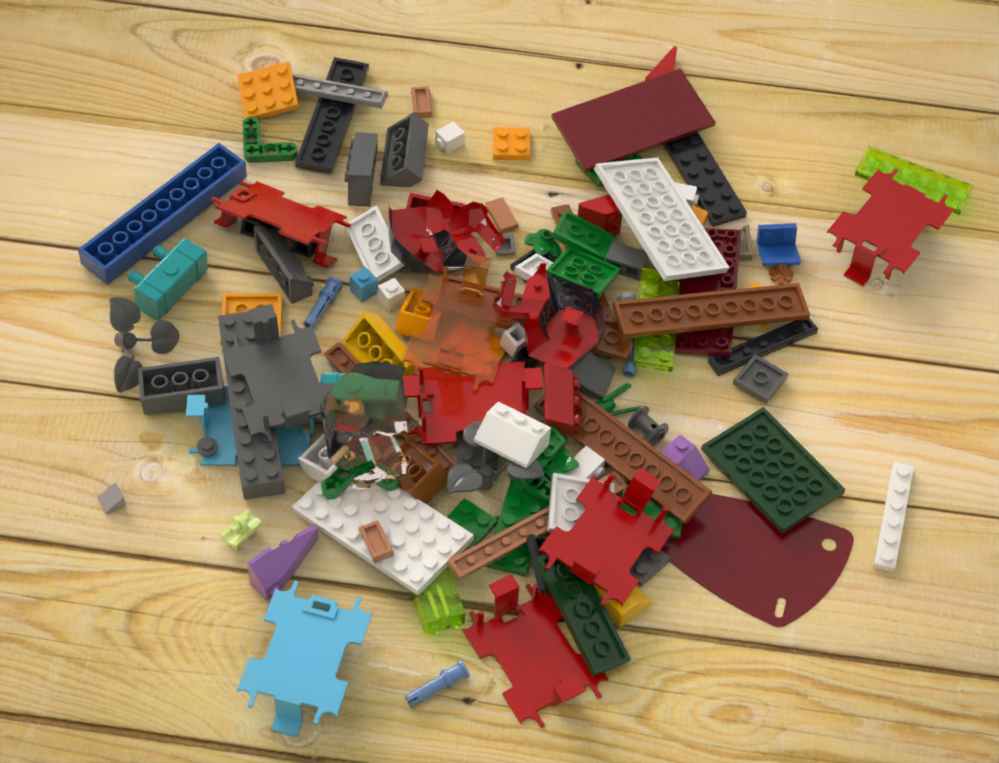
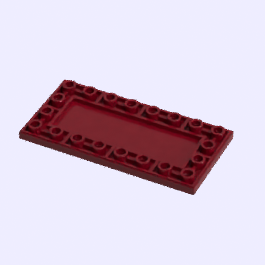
M681 68L552 113L551 116L585 173L594 170L598 163L620 161L711 128L716 123Z
M704 228L730 267L727 273L664 281L659 276L657 297L737 289L741 230ZM734 327L653 335L652 352L731 357Z

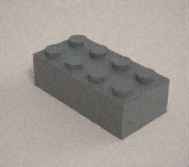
M219 357L138 368L140 401L144 415L186 409L188 395H205L208 406L226 403Z

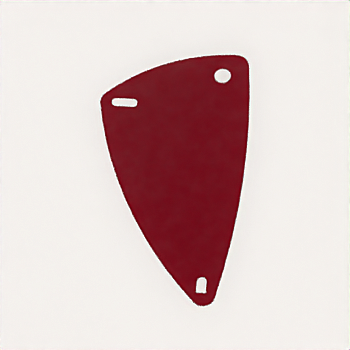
M712 494L686 525L682 523L680 539L668 537L661 550L670 557V562L719 598L776 627H784L808 612L832 588L847 563L854 538L852 533L845 528L811 517L806 518L781 534L751 501ZM826 538L833 539L836 542V548L832 551L825 550L822 547V541ZM784 598L786 600L782 617L778 618L775 616L777 600Z

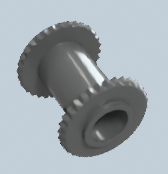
M642 406L631 415L628 421V428L634 429L638 427L649 437L647 442L655 446L665 437L669 426L666 423L658 425L648 416L649 407Z

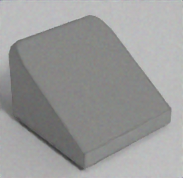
M514 234L503 235L505 242L501 249L496 251V255L515 254Z
M116 483L112 484L98 496V500L106 514L126 506L124 497Z

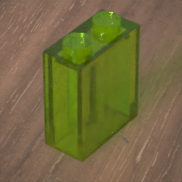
M450 570L442 572L419 596L409 590L423 635L429 633L436 634L441 630L454 629L465 624V611Z

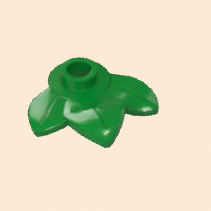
M540 229L537 233H530L524 240L525 244L533 246L535 254L544 256L549 253L557 259L561 253L560 246L551 237L552 232L548 229Z
M561 449L543 469L544 476H548L551 480L553 473L566 475V472L578 468L579 463L575 458L569 456V449Z

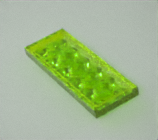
M868 146L855 171V176L869 181L878 169L883 173H891L897 168L899 170L892 178L893 180L904 186L907 184L926 194L925 197L937 203L944 194L948 195L945 204L949 208H955L953 213L960 215L973 188L972 184Z
M642 267L638 299L679 295L680 279L664 281L657 269ZM676 333L635 337L633 366L672 372Z

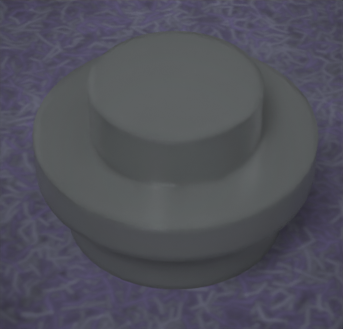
M212 437L202 438L197 444L198 452L204 457L213 456L218 450L217 441Z

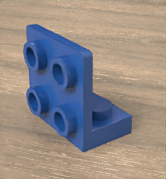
M796 223L758 225L756 244L763 266L800 265L801 260L795 243L797 234Z

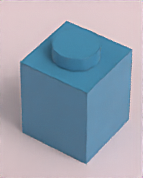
M364 267L350 276V291L361 302H364L378 293L377 278Z

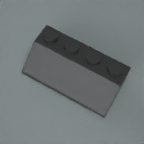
M414 112L387 128L380 184L383 186L411 187L419 183L423 178L429 124Z
M259 225L254 226L256 252L291 304L312 296L313 280L305 274L303 265L296 261L294 252L287 248L283 236L280 237L276 230Z

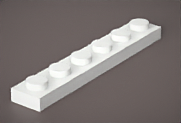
M893 462L873 568L894 573L914 466Z

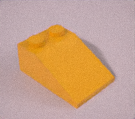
M412 288L399 311L395 332L400 333L404 337H414L423 342L433 343L445 315L444 312L435 310L439 294Z

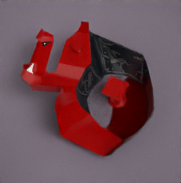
M438 189L426 207L392 210L389 206L388 235L391 253L417 274L454 273L479 268L482 263L487 262L489 259H485L486 253L475 237L470 235L472 232H477L495 252L501 249L505 240L502 233L498 232L488 217L489 211L483 203L471 202L454 210L447 196Z
M540 263L535 274L527 280L521 305L514 307L512 300L517 279L516 276L508 273V269L503 275L505 281L500 297H495L493 307L503 319H526L525 342L528 356L568 369L590 354L600 344L604 337L606 326L601 305L592 288L548 274L546 272V263Z

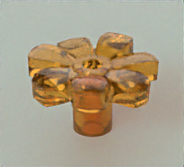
M781 264L780 266H774V269H770L769 275L773 282L778 281V285H784L785 281L787 283L792 281L794 272L789 270V266Z

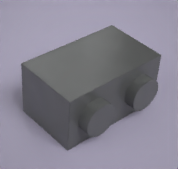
M613 241L606 255L605 262L621 268L619 275L641 281L649 257L642 249Z

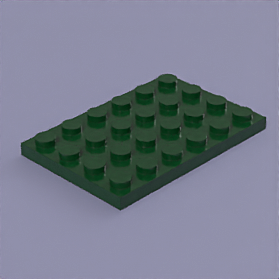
M764 407L709 440L701 448L707 457L781 534L845 492V488Z

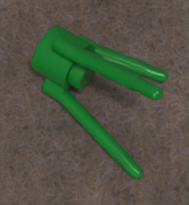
M628 382L608 396L595 402L612 416L633 412L642 407L637 406L614 411L616 404L613 399L631 388L632 385Z

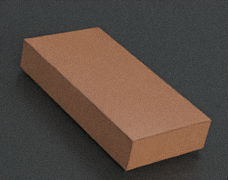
M429 86L411 87L413 112L420 118L432 117Z
M503 197L485 203V207L488 209L499 232L505 233L518 228V223Z
M378 520L359 527V533L374 563L394 556L393 549Z

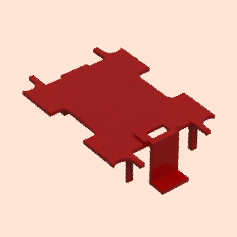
M895 168L891 173H883L878 169L862 188L871 197L856 215H850L843 211L827 230V233H831L836 237V241L833 244L836 252H842L845 240L855 244L850 267L843 276L864 286L871 277L876 257L889 263L883 272L886 275V279L890 280L893 269L901 271L904 275L920 255L919 251L912 248L913 242L927 226L939 230L955 208H949L945 204L948 195L944 194L937 203L925 197L926 194L907 184L904 186L893 180L892 178L899 169ZM866 241L869 244L877 247V249L874 252L869 248L863 246V242Z
M239 181V185L249 189L240 188L230 194L228 202L216 197L211 198V201L220 204L215 205V209L222 211L221 217L214 220L215 224L227 228L237 222L238 218L245 220L248 217H253L281 228L279 234L303 244L309 245L310 242H317L313 263L325 268H329L338 261L337 258L326 254L332 225L338 223L348 228L352 225L343 221L347 219V216L319 205L315 208H310L282 197L285 192L258 181L255 184Z
M526 361L492 363V372L490 374L454 376L451 366L426 368L419 366L417 368L419 375L404 376L405 398L417 397L419 418L422 419V428L408 429V434L420 435L423 438L421 445L456 443V434L464 432V429L472 422L483 421L486 413L497 402L526 415V410H529V390L543 389L542 369H525ZM420 385H422L423 395L420 394ZM424 401H431L432 413L424 412Z
M641 467L633 476L622 497L609 490V486L616 476L614 473H610L606 482H600L592 476L576 498V501L584 505L585 511L572 529L566 532L556 526L538 550V552H543L548 556L549 562L545 567L546 570H549L557 559L569 567L570 572L588 584H595L607 592L599 604L602 607L609 600H615L620 603L621 607L639 582L637 578L630 574V569L645 548H649L658 554L674 528L668 527L664 522V517L668 511L666 507H663L655 520L643 512L661 480ZM624 503L637 513L633 516L620 508V506Z
M512 574L489 584V588L495 596V618L484 622L482 610L477 612V616L474 611H471L469 614L473 619V624L469 628H462V631L478 657L482 659L488 655H493L512 683V687L502 692V695L519 723L521 724L526 719H533L542 728L545 724L537 711L549 705L554 707L586 692L585 687L588 685L596 697L600 699L602 695L597 686L601 681H608L609 679L604 672L592 677L581 653L578 654L573 650L557 625V622L562 620L563 617L554 599L538 592L537 584L533 585V589L530 584L525 585L532 596V600L518 605L520 586ZM515 610L519 616L504 623L502 616Z

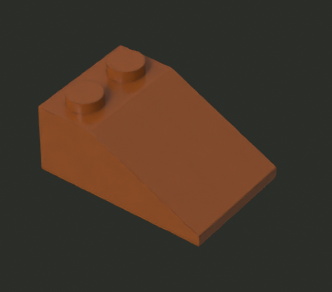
M407 439L384 463V465L398 473L400 479L399 487L408 492L415 500L419 499L425 504L430 502L447 484L449 473L440 463L410 439Z

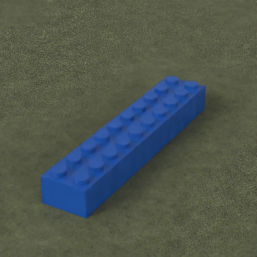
M221 143L216 144L78 249L81 264L108 285L157 245L161 244L213 204L214 201H211L212 197L219 199L235 187L239 181L244 180L247 177L246 162Z

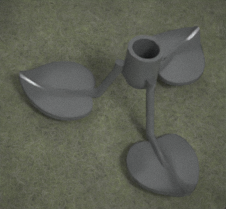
M115 297L109 299L110 323L113 329L118 331L114 337V342L118 347H122V351H125L128 356H121L117 360L114 368V383L117 392H123L139 384L138 368H143L139 361H134V355L128 348H133L137 341H152L151 347L155 353L166 354L175 348L180 334L171 322L160 320L151 327L150 334L152 338L136 337L130 331L134 329L133 324L138 323L141 318L139 307L129 299Z
M482 421L472 422L464 429V441L472 447H481V445L474 442V437ZM482 446V468L473 470L468 464L455 465L448 474L447 490L449 494L472 492L478 489L489 490L492 488L493 481H497L499 475L506 467L507 474L516 479L543 478L544 472L538 460L535 459L527 468L513 461H507L494 474L493 469L486 466L487 448Z

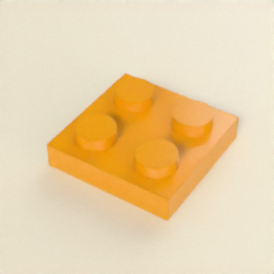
M493 127V160L530 161V128Z

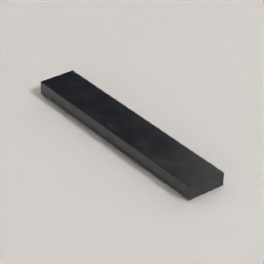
M810 318L796 320L733 347L731 357L715 355L708 358V363L717 376H720L747 364L755 354L759 357H764L812 336L818 332V328Z

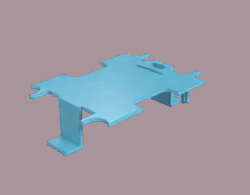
M224 386L226 402L224 404L210 405L208 407L205 395H188L186 417H201L204 436L212 437L218 443V450L213 456L204 457L201 455L203 459L200 465H236L237 450L228 386ZM321 414L310 418V432L302 433V425L287 430L282 425L276 427L281 466H301L298 458L311 446L310 438H315L316 418H321ZM189 448V453L200 454L197 448Z
M294 581L292 588L288 591H280L275 588L264 617V621L276 625L268 650L263 659L249 657L237 692L245 691L250 695L249 708H253L258 693L273 696L276 717L271 731L294 737L298 736L303 722L301 704L318 708L313 721L315 725H318L320 717L326 713H331L337 717L348 686V682L336 678L338 668L348 644L353 643L362 646L373 612L366 613L360 609L359 605L362 597L358 596L351 611L338 608L337 601L315 595H311L310 599L295 597L299 581Z

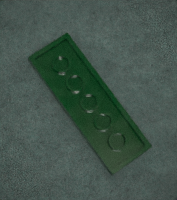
M545 554L537 557L534 561L592 677L628 663L631 658L605 607L599 605L601 599L594 585L588 584L570 572V568L557 559L551 568L546 570L545 567L549 562L548 556Z

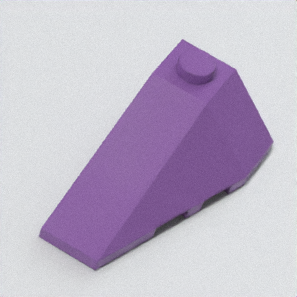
M679 435L662 451V454L698 481L710 471L697 447L682 435Z
M313 525L297 533L292 541L287 542L283 540L278 548L273 550L269 547L247 562L250 585L266 601L273 596L275 588L282 591L319 539L318 527Z

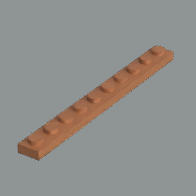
M614 471L613 473L616 475L612 481L614 483V493L619 495L623 493V488H627L628 485L618 471ZM609 475L599 479L598 481L606 482ZM549 507L449 559L447 566L459 581L528 544L526 537L530 534L538 537L548 533Z

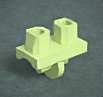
M245 510L240 516L233 518V523L220 534V537L233 549L238 550L250 536L257 532L256 530L262 525V521Z

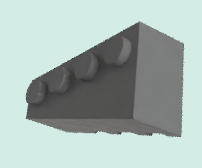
M355 132V138L351 139L344 179L345 182H348V206L371 207L372 186L378 150V133Z

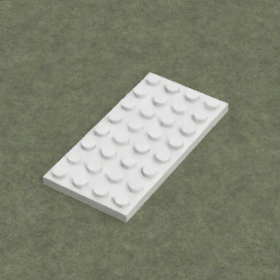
M659 158L596 164L595 172L664 281L727 273L730 267Z
M372 469L369 470V473L371 474L377 473ZM343 472L339 477L347 478L350 473ZM361 475L336 499H327L323 496L321 489L323 481L317 482L292 506V511L311 525H316L320 531L418 596L448 567L447 561L459 555L474 540L472 533L419 499L415 500L402 488L398 487L396 490L387 491ZM378 520L393 549L394 556L374 563L359 533V527Z

